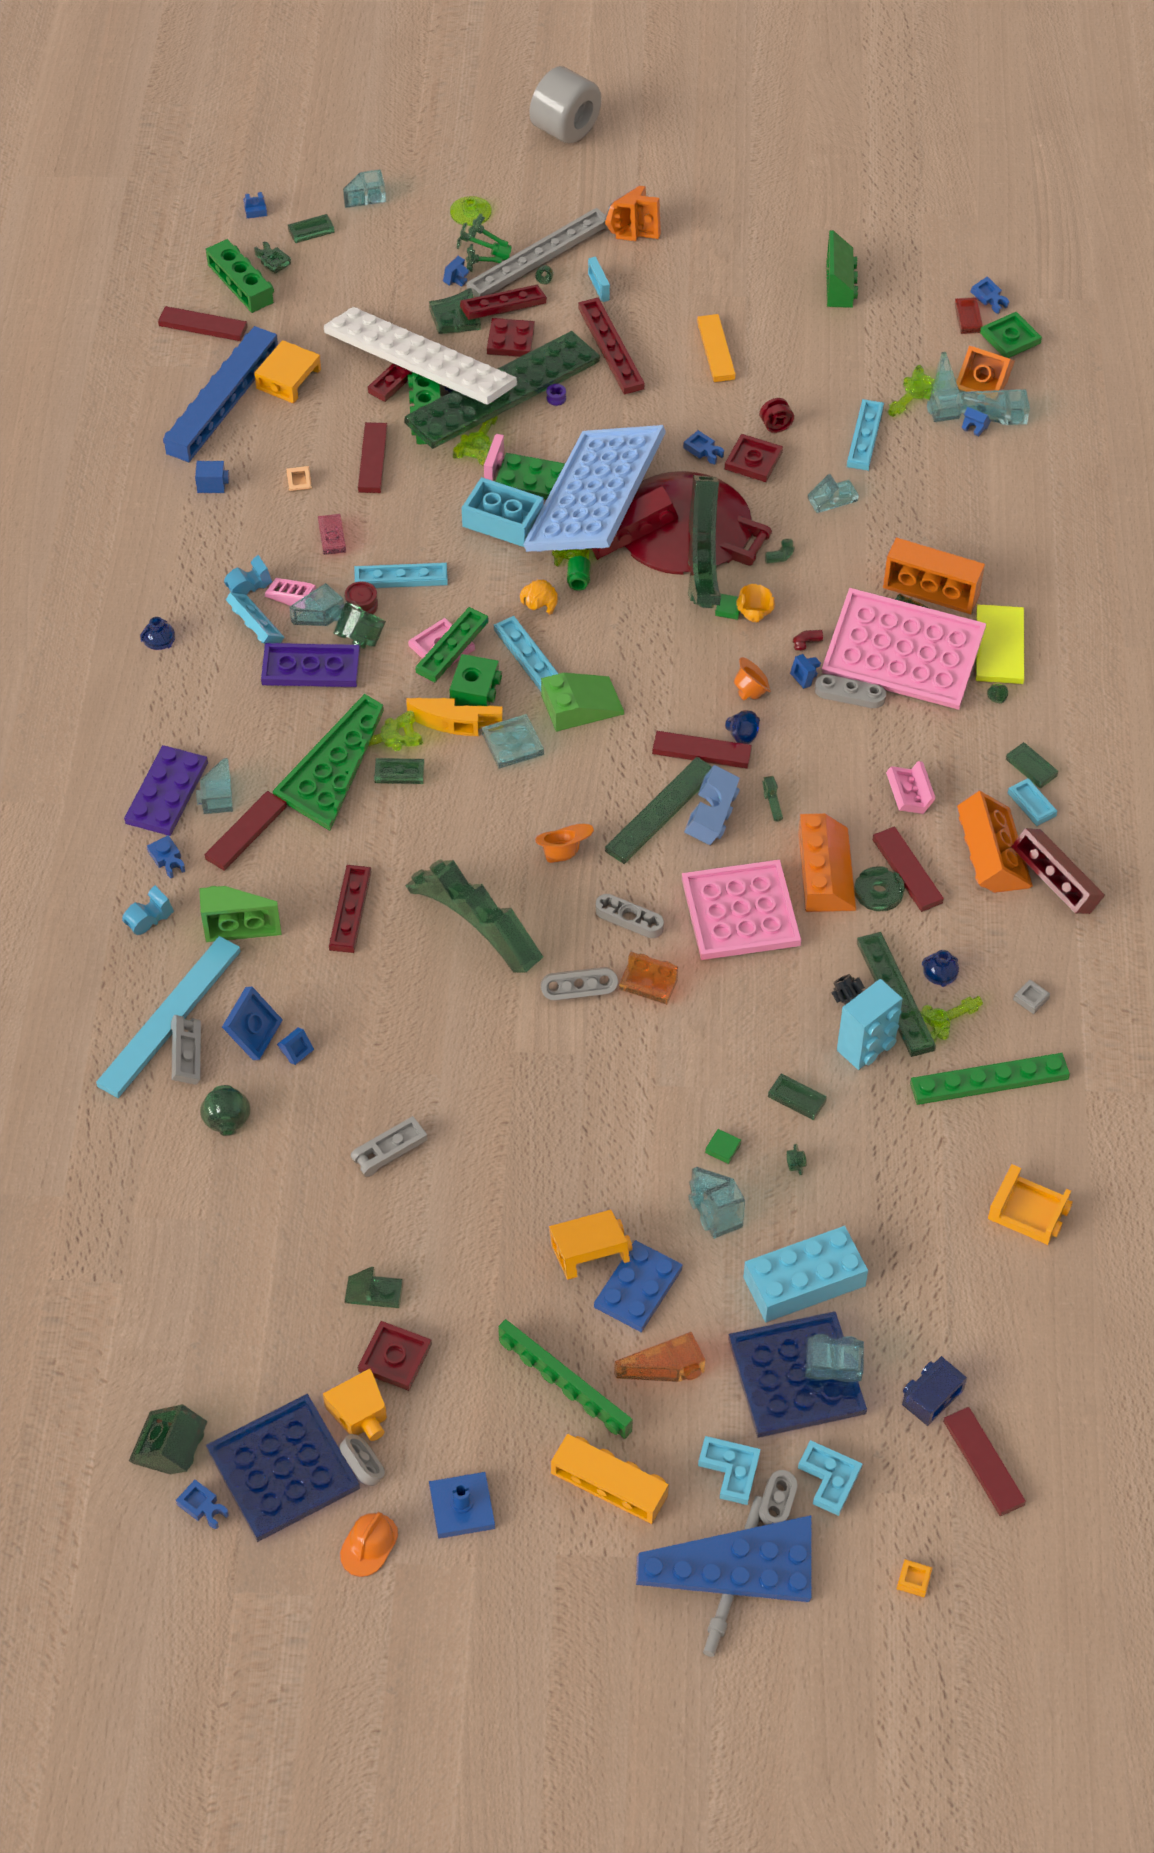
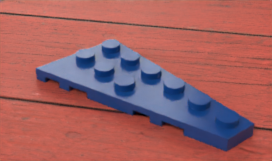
M811 1515L639 1552L637 1556L636 1585L809 1602L811 1600Z

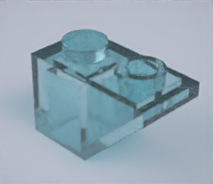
M381 169L360 172L343 188L345 208L386 202L385 184Z

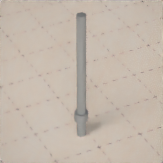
M755 1496L744 1530L758 1526L760 1520L759 1508L763 1497ZM722 1594L715 1618L710 1620L707 1629L709 1636L703 1651L709 1657H714L720 1637L725 1635L728 1626L726 1619L734 1595Z

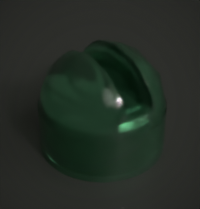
M542 265L536 271V280L541 284L550 283L553 278V269L548 265ZM543 272H547V274L545 275V277L542 276V273H543Z
M992 684L987 690V696L992 702L1001 704L1008 697V688L1002 684Z

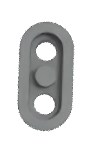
M355 1434L347 1435L340 1444L343 1458L348 1462L357 1479L362 1484L377 1485L385 1474L383 1466L363 1438Z
M778 1470L767 1481L759 1508V1516L766 1525L786 1521L789 1516L797 1490L796 1478L790 1472ZM776 1485H782L785 1491L778 1490ZM769 1510H774L777 1516H771Z

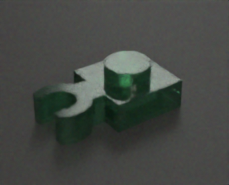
M263 242L262 250L254 247L255 256L260 258L261 263L274 274L291 265V257L278 247L272 250L268 242Z

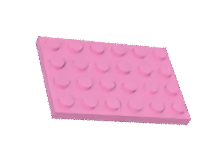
M849 588L822 666V673L879 685L887 691L959 710L986 629V623Z

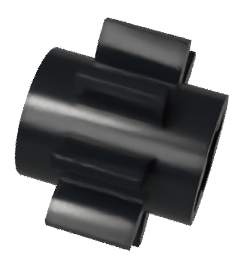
M847 974L834 981L835 988H833L834 991L831 993L836 1003L841 1001L846 1005L863 992L862 989L865 987L859 977L854 978Z

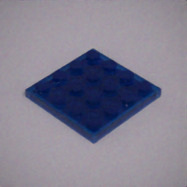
M836 1311L728 1334L729 1344L757 1438L866 1415L867 1407Z
M308 1393L206 1445L209 1455L257 1542L360 1489L357 1478L342 1455Z

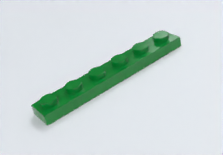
M1056 1053L912 1077L910 1085L916 1104L921 1105L1069 1080L1070 1073L1063 1053Z
M507 1319L498 1326L499 1342L508 1351L513 1350L520 1356L525 1365L528 1367L533 1366L540 1371L541 1376L548 1383H555L562 1389L563 1394L568 1399L579 1402L588 1415L593 1418H599L612 1434H619L624 1439L630 1435L633 1427V1419Z

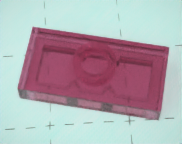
M341 515L318 516L323 555L345 553L346 545Z

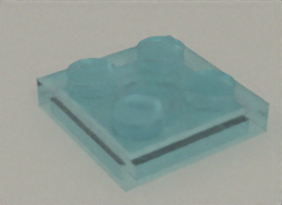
M527 714L482 727V735L499 769L544 755V748Z

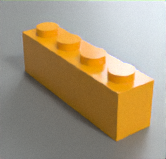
M567 1434L551 1460V1474L650 1524L654 1522L668 1497L669 1484L662 1477L656 1474L649 1475L641 1471L636 1464L630 1461L623 1462L615 1458L614 1454L606 1449L599 1450L591 1446L586 1439L580 1436L573 1437Z

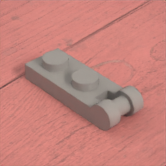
M174 1015L171 1021V1029L173 1030L172 1080L196 1085L200 1081L201 1021L194 1018L186 1020L183 1016Z
M412 1116L356 1148L350 1156L355 1163L360 1164V1170L364 1176L369 1177L380 1167L426 1142L428 1137L420 1124ZM373 1153L375 1157L369 1160L368 1155Z

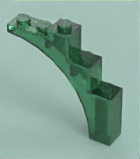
M693 475L688 531L691 535L688 564L690 566L688 597L690 601H693L694 604L700 607L713 608L714 605H720L721 601L716 570V516L719 481L717 477Z
M440 859L434 862L429 867L430 870L424 871L421 869L411 876L412 880L405 885L410 894H420L432 898L462 916L490 942L513 973L527 972L543 958V955L513 909L497 907L483 884L468 883L454 860L443 861Z

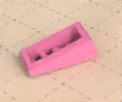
M275 578L265 592V597L306 612L317 597L316 585Z

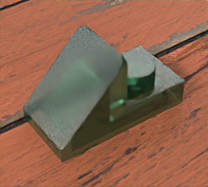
M369 1267L348 1277L344 1301L348 1304L399 1308L403 1279L375 1276L374 1267Z

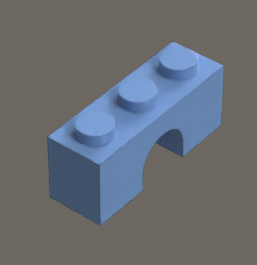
M713 765L705 775L698 793L711 806L700 802L691 813L684 833L708 845H711L716 838L720 839L726 829V826L723 825L724 821L729 818L733 807L730 806L731 801L733 802L736 799L740 790L737 788L740 778Z

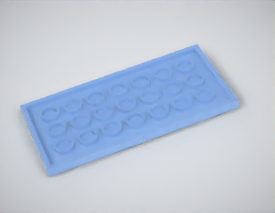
M664 426L582 431L523 544L526 552L610 547L666 433Z

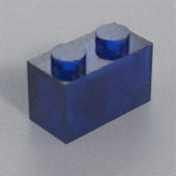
M942 1356L935 1363L930 1361L922 1370V1376L916 1381L912 1379L903 1389L902 1405L926 1426H929L964 1391L967 1380L963 1373Z

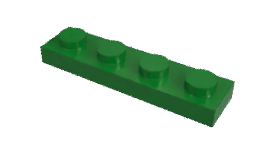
M468 607L415 667L416 673L436 683L489 623L488 616Z

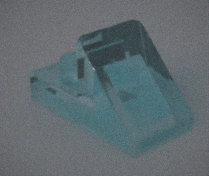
M828 474L808 494L807 498L816 513L857 502L859 495L850 480L836 483L832 475Z

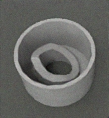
M564 66L555 67L542 78L533 94L530 104V120L534 126L562 142L575 143L591 130L597 120L602 101L600 89L592 81Z

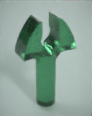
M774 776L763 777L764 797L769 801L773 820L775 822L782 821L783 815L777 797L778 786Z

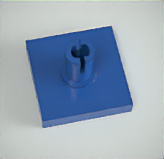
M253 986L245 987L222 1028L252 1060H260L283 1019Z
M486 1472L429 1481L438 1539L495 1529Z

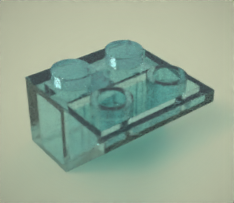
M700 1167L692 1168V1178L689 1181L691 1194H688V1198L692 1208L698 1209L704 1230H709L713 1239L743 1228L745 1199L734 1179Z

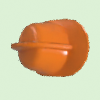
M740 658V669L734 679V684L739 689L738 694L741 699L746 700L750 697L756 700L767 691L771 692L768 679L762 670L749 659Z
M575 824L556 831L542 833L535 838V841L538 845L543 846L547 862L566 861L576 855L579 850L580 841L591 836L594 828L590 824Z
M378 1512L377 1514H365L355 1522L340 1551L341 1563L347 1572L354 1576L364 1577L372 1575L381 1568L398 1538V1530L394 1521Z

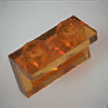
M630 952L628 965L619 983V990L667 1005L678 981V966L668 961L650 958L645 954Z

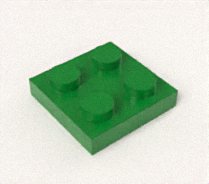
M1017 312L982 326L980 334L1006 358L1041 344L1042 337Z

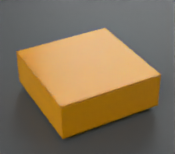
M904 1559L896 1589L925 1598L933 1567Z

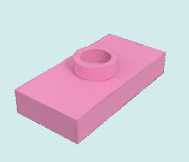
M496 434L494 436L484 463L485 479L494 481L498 467L502 465L504 459V435Z

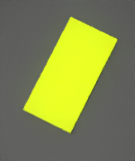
M977 604L976 621L986 623V629L976 657V681L1023 684L1024 607Z

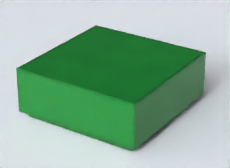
M720 593L715 616L738 620L740 615L736 605L738 596Z
M717 1129L705 1148V1153L729 1164L741 1145V1139Z

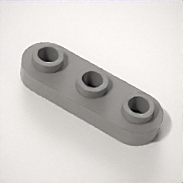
M822 675L815 682L816 694L824 699L868 708H879L885 703L886 691L879 685L833 675Z
M608 967L550 973L542 979L541 991L550 1000L609 994L616 989L618 978L615 972ZM608 976V982L602 984L599 981L600 978ZM576 979L583 980V984L580 987L574 985ZM557 982L558 987L551 990L549 989V984Z

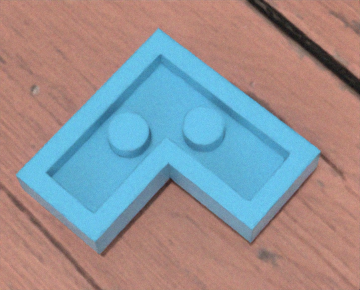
M705 1436L698 1466L725 1472L720 1499L748 1505L761 1449Z
M810 1440L799 1462L798 1469L822 1479V1483L813 1499V1505L839 1516L862 1469L863 1463Z

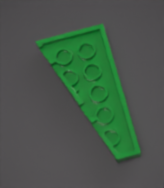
M364 693L272 791L273 794L286 801L287 805L331 831L384 712L383 704Z

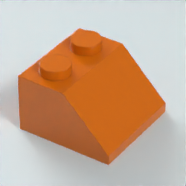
M969 345L954 388L996 402L1008 382L1015 361Z

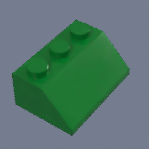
M829 230L826 260L827 307L853 308V299L858 298V286H854L858 280V271H854V269H857V256H853V247L834 230Z

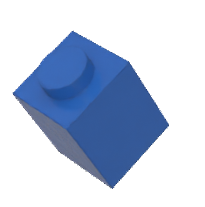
M224 461L196 462L195 480L197 493H225V484H229V470H225Z

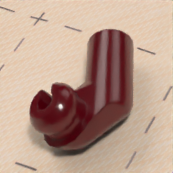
M802 631L793 638L794 649L796 651H803L807 648L806 642L823 641V631Z

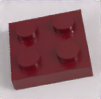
M492 318L487 343V355L530 358L535 321Z
M741 433L725 462L724 470L767 482L783 453V446Z
M380 1321L358 1365V1372L362 1373L371 1369L374 1378L409 1391L431 1348L432 1339Z

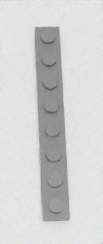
M597 208L593 209L466 283L467 290L476 297L496 292L606 228L607 226L604 223L606 215Z

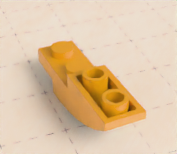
M406 698L407 717L434 730L456 735L479 736V729H503V706H455V699Z

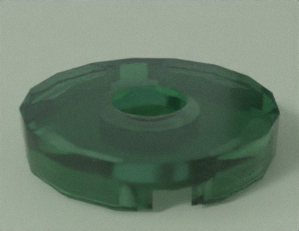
M878 866L870 867L860 873L856 879L854 891L859 903L867 909L888 911L901 903L905 887L904 881L895 871L893 873L886 867ZM880 885L883 886L886 890L879 892L876 891L873 887Z

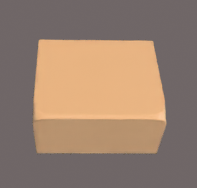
M309 466L286 469L289 491L312 489Z

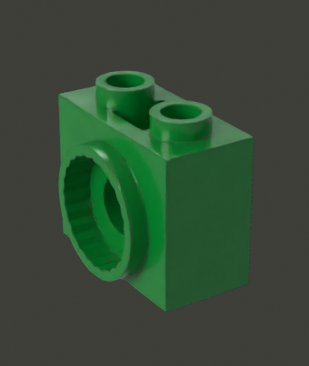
M461 654L449 689L450 698L455 699V706H489L490 703H494L496 698L495 687L500 685L502 680V671H499V661Z

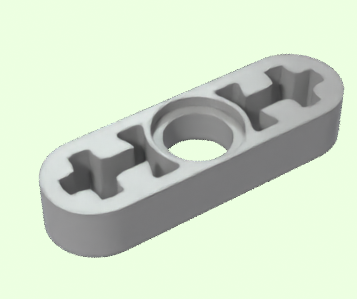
M603 894L597 898L596 914L601 919L648 938H657L663 933L664 920L661 915L611 894ZM607 905H611V907H607V909H603V907H606ZM632 912L636 915V918L627 920L623 917V914ZM652 923H655V924H656V925H653L652 928L648 927V925L651 926Z

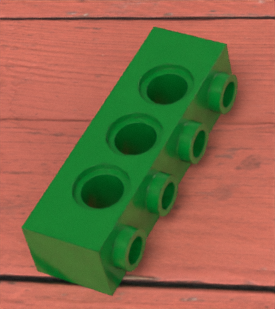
M226 239L206 248L208 266L251 313L274 303L273 285L263 278L261 272L251 265L250 260L240 253L236 245H233Z
M412 372V375H408L409 388H413V390H409L410 404H414V406H410V418L415 420V422H411L412 436L416 435L417 445L443 443L440 384Z

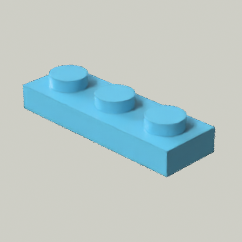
M229 593L226 601L232 606V611L240 615L245 621L244 624L258 635L259 641L264 644L281 643L285 637L247 595Z

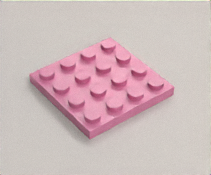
M780 860L682 873V883L701 960L801 946V937Z

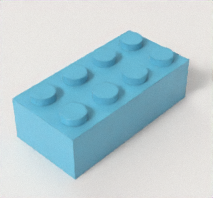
M842 1226L745 1261L743 1278L766 1323L865 1287L868 1269L846 1227Z

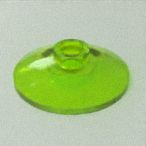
M476 196L459 198L450 207L451 218L464 226L483 224L492 214L489 202Z

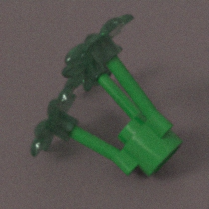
M479 214L477 219L473 220V226L468 229L469 233H466L468 224H463L460 236L457 239L456 248L459 250L462 241H471L490 248L491 255H494V257H483L475 254L473 244H471L467 248L468 256L466 257V268L470 272H473V264L475 265L479 261L500 264L509 258L512 249L508 241L502 240L484 229V226L481 225L485 217H482L483 214ZM476 233H483L496 242L491 244L475 238Z

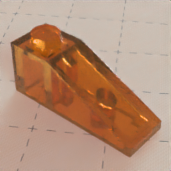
M692 1332L616 1360L614 1374L616 1379L680 1382L685 1379L693 1380L704 1372L705 1358Z

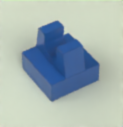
M258 192V197H250V194H245L243 200L246 218L267 216L265 198L262 192Z
M458 255L445 267L443 282L449 286L453 282L460 286L467 283L468 279L466 276L469 274V270L464 266L465 259Z
M967 407L964 413L965 418L962 429L967 432L971 425H975L974 434L979 437L984 429L987 430L991 421L988 415Z
M803 654L795 656L790 674L803 689L810 687L813 678L817 677L816 668L820 667L821 662L816 657L806 658Z
M299 1027L277 1044L280 1051L287 1057L289 1063L294 1065L314 1050L304 1029Z

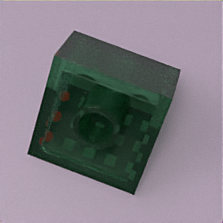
M183 1404L150 1411L129 1461L133 1464L170 1475L187 1472L193 1464L194 1453L204 1437V1429L208 1421Z

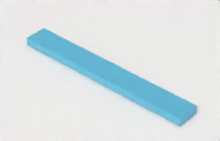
M219 936L96 1081L97 1087L119 1098L173 1034L171 1029L173 1016H183L184 1019L188 1016L241 952L240 947Z

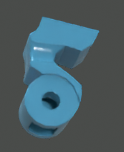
M259 555L251 561L252 571L245 572L237 567L226 575L224 583L231 593L247 595L250 590L255 592L258 588L265 589L272 583L268 568Z
M156 885L148 893L150 903L143 905L135 902L123 914L122 921L132 929L135 935L144 934L150 929L152 924L157 925L158 921L168 919L174 912L169 899Z

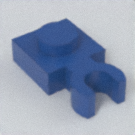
M988 276L971 288L970 292L984 306L990 303L992 310L997 314L1000 313L1002 308L999 304L1005 308L1009 305L1008 298L1000 296L1002 290Z
M699 430L683 442L685 450L699 459L706 456L711 464H716L717 457L715 455L720 458L724 457V449L715 446V440Z
M169 835L147 845L148 853L158 868L165 866L168 877H174L173 868H179L182 873L185 872L184 862L180 859V851Z
M194 1480L176 1499L177 1506L197 1521L205 1516L209 1526L214 1529L219 1527L218 1522L213 1519L216 1514H222L225 1518L229 1516L228 1510L224 1505L215 1504L217 1496L197 1480Z

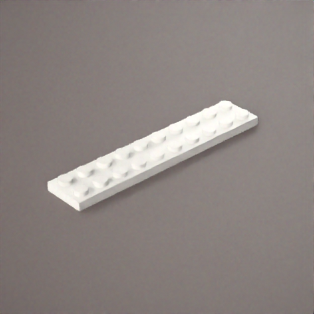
M355 307L348 309L324 325V332L328 335L487 405L517 385V378L504 371L493 368L488 364H484L472 357L463 355Z

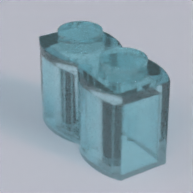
M816 1334L808 1337L805 1377L818 1380L835 1379L844 1382H859L862 1380L864 1341L857 1340L852 1336L834 1339L825 1334Z

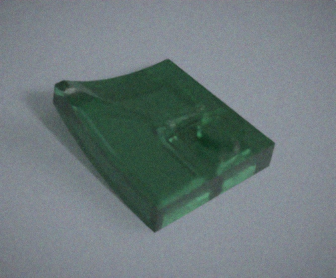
M468 288L448 298L429 301V310L438 334L481 330L480 319L469 320L460 308L461 300L474 298L472 288Z

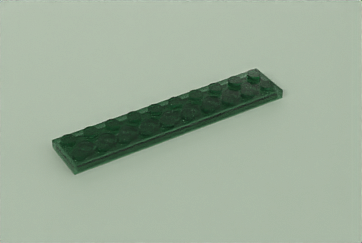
M570 331L498 368V370L516 377L517 385L487 405L460 392L453 391L406 415L404 423L434 449L547 390L550 385L558 384L599 363L600 355L573 331Z

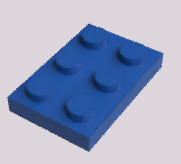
M635 1240L632 1244V1251H629L630 1262L624 1263L623 1260L620 1262L594 1301V1308L642 1333L682 1271L683 1264Z

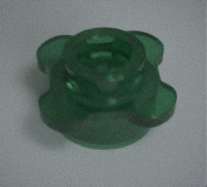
M794 1144L793 1150H787L788 1168L790 1171H798L799 1175H803L802 1167L807 1166L806 1155L804 1151H799L797 1144Z

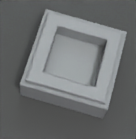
M1029 980L1014 995L1013 1000L1032 1014H1035L1049 999L1050 993L1032 980Z

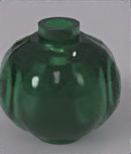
M229 1085L215 1087L206 1095L200 1107L201 1119L205 1125L213 1131L220 1132L222 1136L235 1134L236 1130L241 1128L248 1120L251 1111L250 1102L247 1097Z

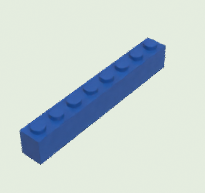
M256 326L249 333L245 334L242 342L233 349L230 357L222 363L217 373L211 376L208 384L204 389L200 390L196 399L188 405L183 415L177 418L175 425L170 431L165 433L163 443L165 444L167 455L188 463L193 459L255 381L254 372L278 346L277 334Z

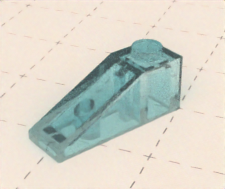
M942 352L939 358L930 398L927 402L928 413L932 414L934 422L959 419L964 407L946 352Z
M1026 389L960 392L958 411L965 413L967 407H970L988 415L990 421L1003 425L1028 423L1030 406Z

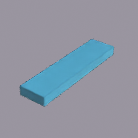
M862 399L847 460V467L869 471L884 409L883 402Z
M447 563L354 566L355 582H368L375 588L448 585Z
M515 616L494 624V631L540 691L541 678L559 674Z

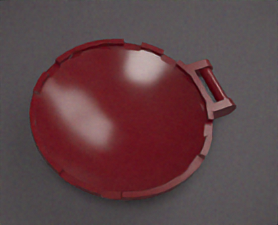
M675 471L658 474L641 482L632 501L663 486L679 517L625 545L634 559L654 570L677 575H684V572L697 571L698 574L716 570V566L724 562L729 563L732 560L751 566L754 564L756 554L762 544L772 534L769 526L752 520L750 509L738 491L726 482L713 476L697 472ZM755 536L756 538L749 550H745L744 548L751 537Z

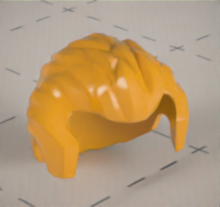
M537 579L523 587L520 593V600L522 604H526L531 610H537L546 605V613L551 615L558 604V593L549 582L544 579Z
M748 584L740 590L736 605L745 618L757 623L774 610L775 600L770 589L762 585Z

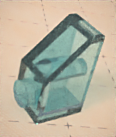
M326 583L289 607L291 623L294 625L328 626L345 615L344 599Z
M228 758L222 759L200 780L201 790H196L197 805H202L204 814L233 812L231 774Z

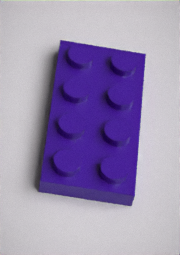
M265 643L261 684L269 686L357 687L360 646L346 644Z
M162 745L124 817L125 824L171 836L208 764L207 756Z

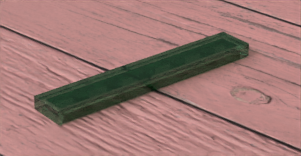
M696 757L605 846V852L625 864L700 790L704 777L712 766Z
M878 932L858 937L857 945L874 981L882 979L903 998L898 1031L910 1056L914 1057L935 1051L936 1044L882 933Z

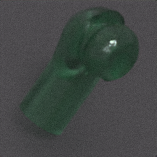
M783 539L781 541L782 547L778 551L765 552L766 563L788 560L795 550L793 540Z

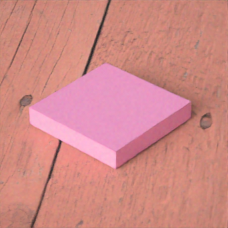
M443 618L408 641L409 647L423 659L453 624L446 618ZM471 642L461 654L468 655L474 651L475 644ZM460 654V656L453 662V664H454L455 662H457V661L460 660L461 654Z

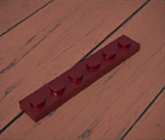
M599 297L578 302V309L623 394L626 395L645 390V383Z

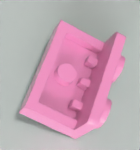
M918 761L912 769L893 766L888 769L886 774L898 809L900 811L924 814L935 800V794L924 763Z

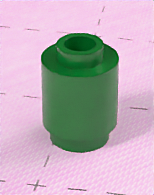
M574 556L568 561L567 583L573 590H584L590 583L591 562L586 557Z

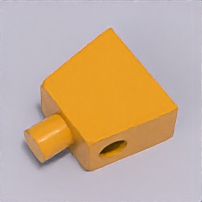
M371 1369L323 1393L325 1408L348 1434L359 1435L365 1432L370 1441H376L384 1435L385 1431L380 1423L387 1419L386 1407Z

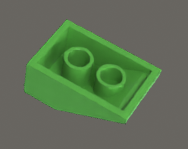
M564 672L541 678V697L556 732L624 715V709L609 676Z
M227 886L199 888L201 918L206 942H214L219 936L226 940L282 935L277 901Z

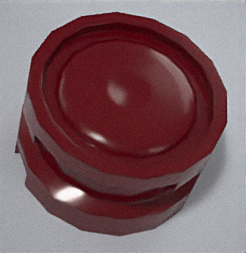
M774 398L767 401L759 411L761 420L764 422L766 429L771 433H779L788 429L795 417L787 401L783 398Z
M358 581L349 585L345 590L346 610L351 616L356 618L370 617L378 609L377 590L371 583Z

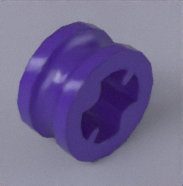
M552 384L547 388L546 399L549 404L559 406L565 403L566 388L563 385Z

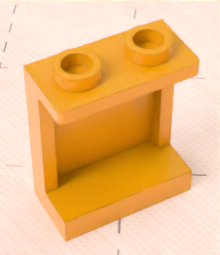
M282 340L254 372L256 389L294 404L298 399L297 388L312 371L316 373L321 371L320 355Z
M1011 1164L991 1204L988 1219L1048 1245L1052 1236L1057 1238L1063 1225V1222H1060L1062 1215L1068 1216L1073 1204V1201L1069 1200L1071 1190L1066 1188L1062 1195L1020 1177L1021 1168Z
M612 1210L549 1226L552 1249L567 1280L578 1277L576 1264L616 1253L620 1254L624 1263L630 1262L629 1251H632L629 1235L624 1236L621 1219H616Z

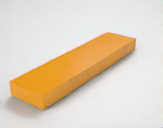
M719 314L697 316V324L713 382L735 380V371Z

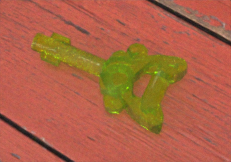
M921 365L916 366L912 377H905L903 380V386H905L907 393L900 400H894L889 405L888 414L892 417L897 413L901 414L905 410L906 405L914 398L923 399L925 397L927 400L932 399L934 393L944 389L946 379H933L924 374V369Z
M490 409L488 413L484 414L482 418L483 423L478 432L461 435L460 442L453 449L454 459L468 456L478 459V463L484 466L493 442L490 441L487 433L492 424L495 425L498 420L497 410Z
M407 711L395 720L393 718L386 719L385 725L381 728V733L372 737L368 747L384 742L387 747H392L393 750L399 751L403 746L422 745L423 739L421 735L414 732L413 723L415 722L414 712ZM401 727L404 729L405 736L399 734Z
M980 996L973 999L968 997L963 999L960 1005L948 1011L939 1008L933 1009L932 1006L925 1005L922 1011L903 1015L902 1022L907 1027H914L921 1037V1049L927 1050L937 1041L938 1037L942 1040H946L949 1037L951 1020L967 1012L972 1014L978 1011L979 1007L983 1005V1001ZM923 1022L929 1024L933 1031L930 1032Z

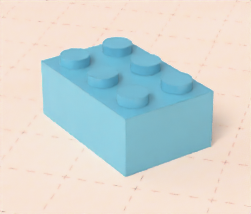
M481 477L462 506V527L524 547L523 544L543 507V497Z
M882 979L876 981L842 1007L837 1051L858 1070L865 1065L872 1064L881 1052L890 1050L897 1041L896 1036L899 1028L898 1023L903 998Z

